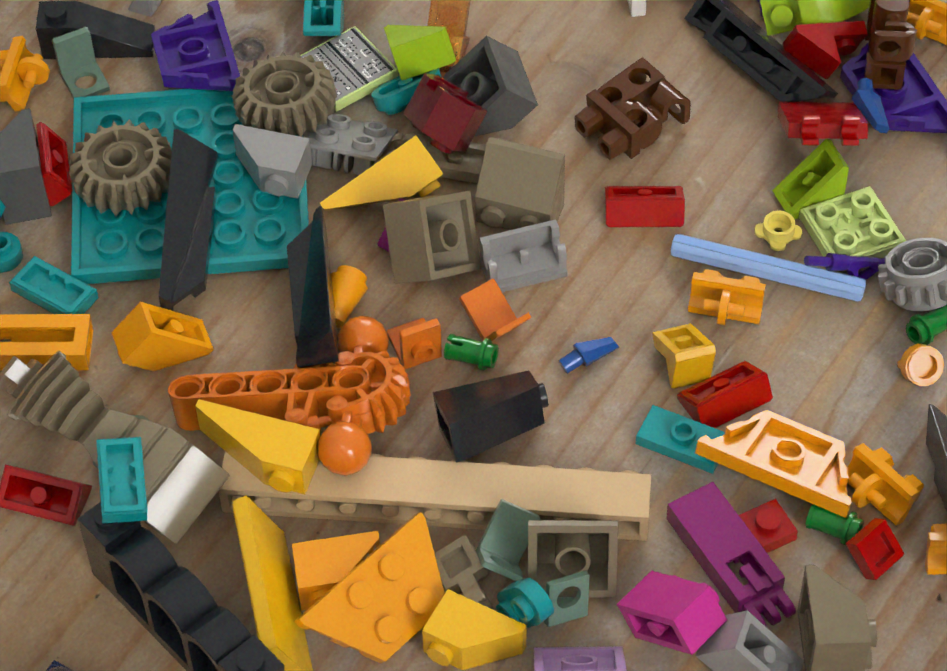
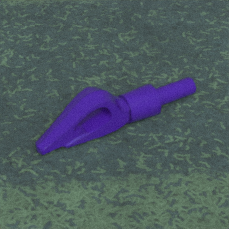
M828 253L826 257L805 256L804 264L806 266H823L828 271L846 270L848 275L866 280L879 271L878 266L885 264V259ZM868 267L867 269L858 273L859 269Z

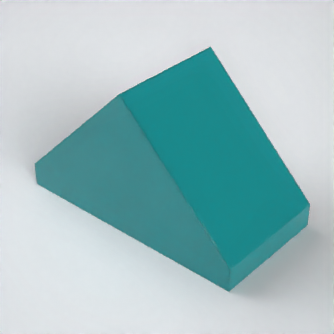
M304 0L303 36H341L344 30V0Z

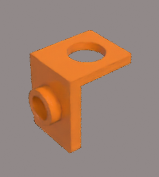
M491 279L459 297L482 341L485 338L494 341L532 318L529 312L516 318L495 279Z
M420 318L387 330L388 338L405 369L442 357L441 326L437 318L427 322L424 318Z

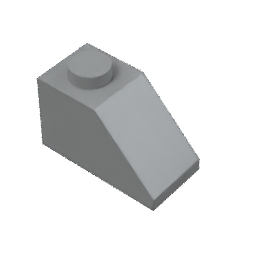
M235 124L233 136L236 155L259 189L276 196L299 198L312 166L310 139Z
M748 610L725 615L727 621L696 653V657L713 671H801L804 662L799 655Z

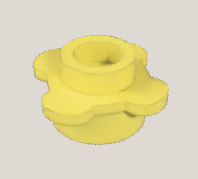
M785 211L768 213L764 218V222L758 223L754 231L755 235L759 238H764L774 251H783L786 248V244L792 240H798L802 236L801 227L795 225L793 216Z

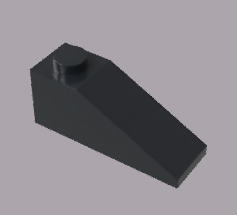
M39 1L36 32L43 59H56L52 42L53 38L83 27H87L90 31L95 58L153 57L154 46L151 33L156 31L155 25L79 1Z

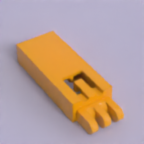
M0 314V340H11L9 342H0V371L3 370L13 356L26 365L31 359H35L44 365L58 350L66 355V360L77 371L89 370L94 333L90 314Z

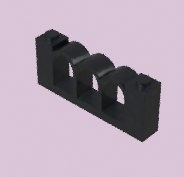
M101 502L77 518L93 575L186 671H285L284 664L255 635L252 636L233 613L222 606L218 607L207 588L192 572L183 566L178 567L173 556L163 543L151 531L142 527L140 521L102 524Z

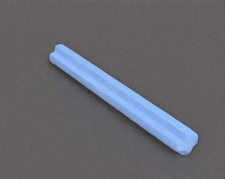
M676 234L671 244V255L673 257L848 300L861 301L866 288V280L863 278L828 271L814 266H806L802 263L683 234Z

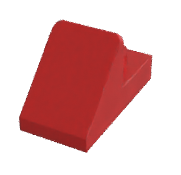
M864 21L796 25L784 40L783 47L784 50L822 78L829 79L841 63L840 56L854 52L868 32Z

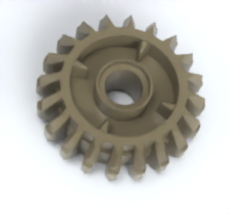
M282 52L279 57L274 58L267 55V59L263 62L254 60L253 67L243 68L242 76L236 78V85L232 95L236 116L244 126L300 137L303 136L305 131L316 133L317 124H327V117L334 114L335 98L337 97L333 76L330 70L324 67L323 61L315 62L312 55L302 58L299 52L292 56H286Z
M130 119L125 125H117L113 120L111 127L105 129L98 125L96 134L85 132L84 142L76 143L75 153L70 154L71 171H69L71 182L79 198H83L88 207L96 205L100 213L105 212L109 208L115 216L121 210H127L132 215L137 207L148 210L149 201L160 203L162 193H168L172 150L167 138L161 137L157 128L149 130L145 122L135 127Z

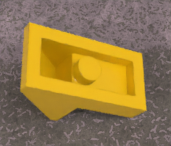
M689 323L652 332L654 347L666 358L671 388L675 389L700 383L711 377L716 355L715 344L695 326Z

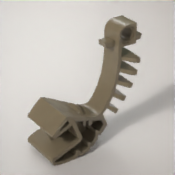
M59 350L44 365L35 359H31L26 365L13 356L1 371V373L13 381L6 391L16 398V401L6 415L13 420L30 421L35 426L43 425L49 431H59L66 438L78 441L85 446L97 467L96 439L141 437L148 511L147 521L144 522L175 544L178 543L230 477L224 469L172 428L139 419L116 410H108L104 406L102 398L90 390L89 384L79 377V372L71 366V363L66 360V355Z

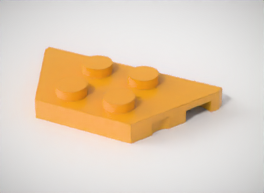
M769 410L755 414L747 421H738L726 426L725 434L711 440L705 435L697 441L695 451L697 455L844 518L849 513L852 501L851 496L847 495L846 486L849 478L847 466L844 464L846 454L843 441Z
M419 512L411 517L294 622L298 627L316 631L331 638V642L345 648L351 647L358 650L362 656L378 663L386 662L426 625L445 594L425 516Z

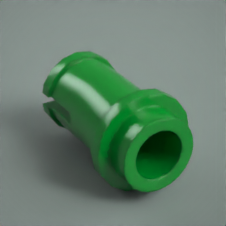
M947 305L931 310L924 315L915 314L910 318L909 323L906 324V333L914 344L928 345L933 342L936 335L947 330Z
M449 334L447 340L451 344L445 343L444 358L446 360L478 365V369L482 371L486 370V368H494L498 358L499 347L497 344H493L491 339L485 338L483 341Z
M812 504L805 525L808 529H814L841 539L840 543L846 545L852 537L863 529L864 520L857 518L858 514L853 511L844 518Z

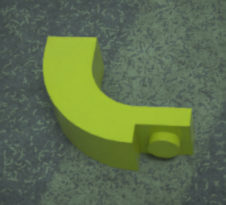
M760 0L768 36L792 31L796 25L842 22L868 9L870 0Z

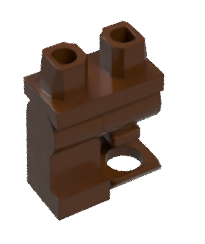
M870 0L866 23L868 34L865 37V41H869V53L866 55L863 78L871 79L873 88L902 90L906 61L913 54L917 29L907 22L910 0Z
M642 57L603 84L598 90L594 89L586 95L587 107L575 115V128L583 137H589L598 130L603 133V135L598 137V147L601 153L609 160L622 153H625L632 159L640 154V149L649 147L657 140L662 131V123L668 120V113L681 124L687 123L690 119L691 102L671 85L661 72ZM646 75L650 77L649 82L646 81Z

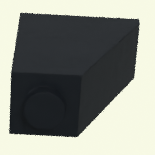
M529 370L433 392L439 430L455 462L469 459L545 424L543 408L548 407L547 392L544 384L537 383Z

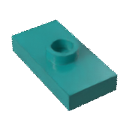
M36 256L9 282L11 291L53 314H84L99 298L97 289L75 277H71V275Z
M652 405L636 435V444L713 474L718 463L695 454L697 441L705 435L712 440L724 435L725 432Z
M141 437L96 439L102 524L147 521L148 511Z

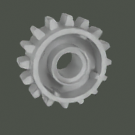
M916 238L905 241L894 247L884 257L885 264L878 266L880 291L885 292L888 301L893 300L899 307L911 311H929L947 305L946 241L937 238Z

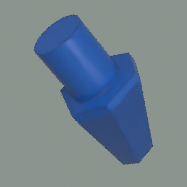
M862 78L857 82L858 90L851 99L874 129L880 133H887L890 128L881 97L873 92L872 80Z
M612 337L574 344V350L558 361L563 370L568 374L582 364L587 367L618 349L619 346Z

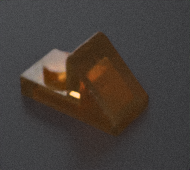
M431 0L427 26L446 27L456 61L452 64L439 68L442 73H447L465 56L470 36H466L471 0Z

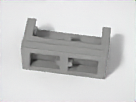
M556 219L479 238L481 269L486 282L495 279L500 290L506 292L568 276L566 269L565 243L560 244V231Z

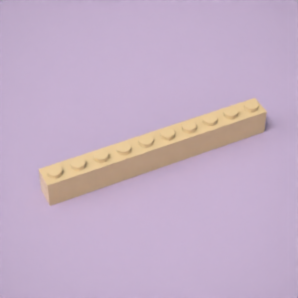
M225 451L222 469L230 477L218 491L222 512L233 513V500L247 495L266 515L405 524L411 517L421 512L425 516L427 526L486 530L500 500L503 499L538 514L540 520L618 521V539L647 541L651 474H641L631 470L610 472L597 471L592 468L564 469L554 468L549 465L534 467L511 465L506 462L488 464L472 463L466 460L455 462V460H427L418 456L396 458L371 454L369 461L359 472L347 476L332 473L319 461L307 492L304 495L293 491L280 492L269 485H265Z

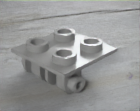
M344 114L329 115L327 117V124L317 125L316 133L311 132L307 137L310 139L312 166L327 169L333 167V170L339 171L342 166L343 156L345 155L344 172L350 173L353 168V174L360 175L380 161L378 158L391 143L393 136L396 133L398 134V129L389 128L386 124L378 121L366 123L354 121Z

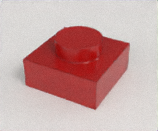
M776 498L739 514V517L767 553L797 539L798 530Z
M874 518L846 543L865 579L877 580L905 555L886 519Z

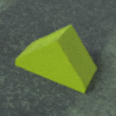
M387 25L384 27L401 81L450 65L456 61L446 27Z
M825 139L772 191L785 212L792 215L794 220L799 218L800 209L844 195L849 167L830 139Z

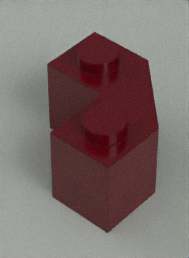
M424 73L403 114L412 122L414 128L432 138L430 142L432 146L442 152L451 154L452 150L467 151L488 111L467 99L468 92L439 75Z

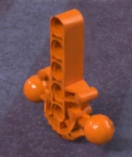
M361 315L349 319L340 329L337 335V345L340 352L338 354L339 361L335 362V364L330 362L297 367L296 363L293 369L185 375L170 383L168 394L176 423L183 430H200L195 407L198 399L320 429V431L322 427L329 426L318 440V457L323 466L332 473L347 476L359 472L369 461L372 445L368 434L375 431L384 433L386 425H397V417L406 415V406L410 404L411 396L409 377L405 372V368L400 364L399 359L389 356L387 351L389 343L388 333L383 324L372 317Z

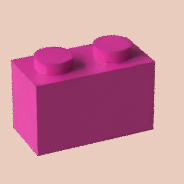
M652 570L617 603L635 638L691 655L727 621L719 605L720 599L718 594L708 584L697 583L682 579L676 575L671 576Z

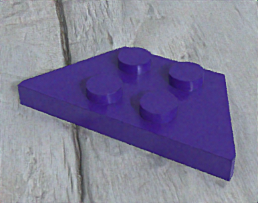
M218 0L207 3L208 12L193 19L192 15L187 14L177 19L172 25L164 26L151 33L164 87L233 91L235 88L236 78L240 77V73Z
M868 43L861 49V53L858 56L852 57L841 68L840 78L852 96L858 90L857 82L864 75L866 55L869 53ZM913 53L909 60L906 61L902 90L873 88V92L881 97L889 130L947 133V100Z

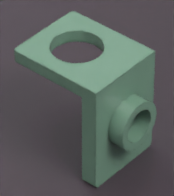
M87 27L52 39L60 75L73 99L74 97L96 96L110 90V86L96 62L90 31ZM84 76H91L97 80L94 86L87 89H82L75 85L76 81Z
M501 499L476 548L481 566L515 581L523 579L524 576L518 563L528 545V520H540L539 515Z
M587 571L578 572L546 583V593L554 607V614L544 621L548 627L588 616L589 574ZM571 586L578 587L576 597H558L564 589Z

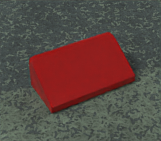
M39 122L36 124L41 171L49 205L53 207L72 194L67 144L47 125Z
M607 186L605 187L606 225L608 227H682L685 216L683 187Z
M743 361L679 392L677 398L694 421L716 428L771 401L773 395L767 373L749 362Z
M5 465L0 483V507L75 526L78 521L77 518L80 517L91 493L92 485L21 467Z

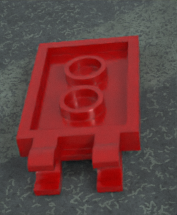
M778 102V118L787 137L800 138L802 146H818L819 139H840L842 146H859V139H868V122L855 103Z

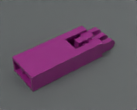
M713 481L667 505V521L735 613L748 610L765 626L766 623L761 613L772 626L781 622V615L775 607L776 605L786 618L796 614L793 602L783 590L785 576ZM732 561L736 564L740 561L743 566L739 569V575L741 578L745 577L749 583L743 586L727 564Z

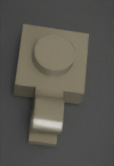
M466 534L434 553L441 581L446 590L449 589L456 593L462 591L464 597L493 609L491 602L478 582L489 575L486 568L481 566L477 552Z

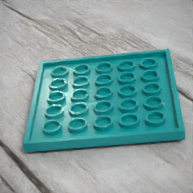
M178 89L74 97L73 153H75L76 143L84 142L85 132L96 134L98 125L106 129L112 126L113 120L117 125H125L129 119L135 127L145 122L149 130L157 128L161 137L167 138L171 150L174 129H179L217 151L218 162L209 186L215 187L216 205L208 274L289 268L287 245L309 225L307 178L299 198L276 196L259 189L236 155L233 128L235 124H243L239 122V118L235 113L232 98L233 91ZM72 183L71 277H75L86 284L160 278L168 193H162L160 203L149 201L148 210L137 207L132 215L127 210H121L115 216L110 208L100 213L96 205L88 207L83 198H79L78 194H76Z

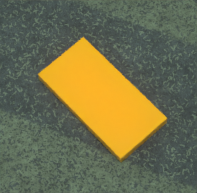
M247 495L233 500V513L258 639L284 664L285 671H313L305 629L298 627L294 622L301 616V610L285 533Z

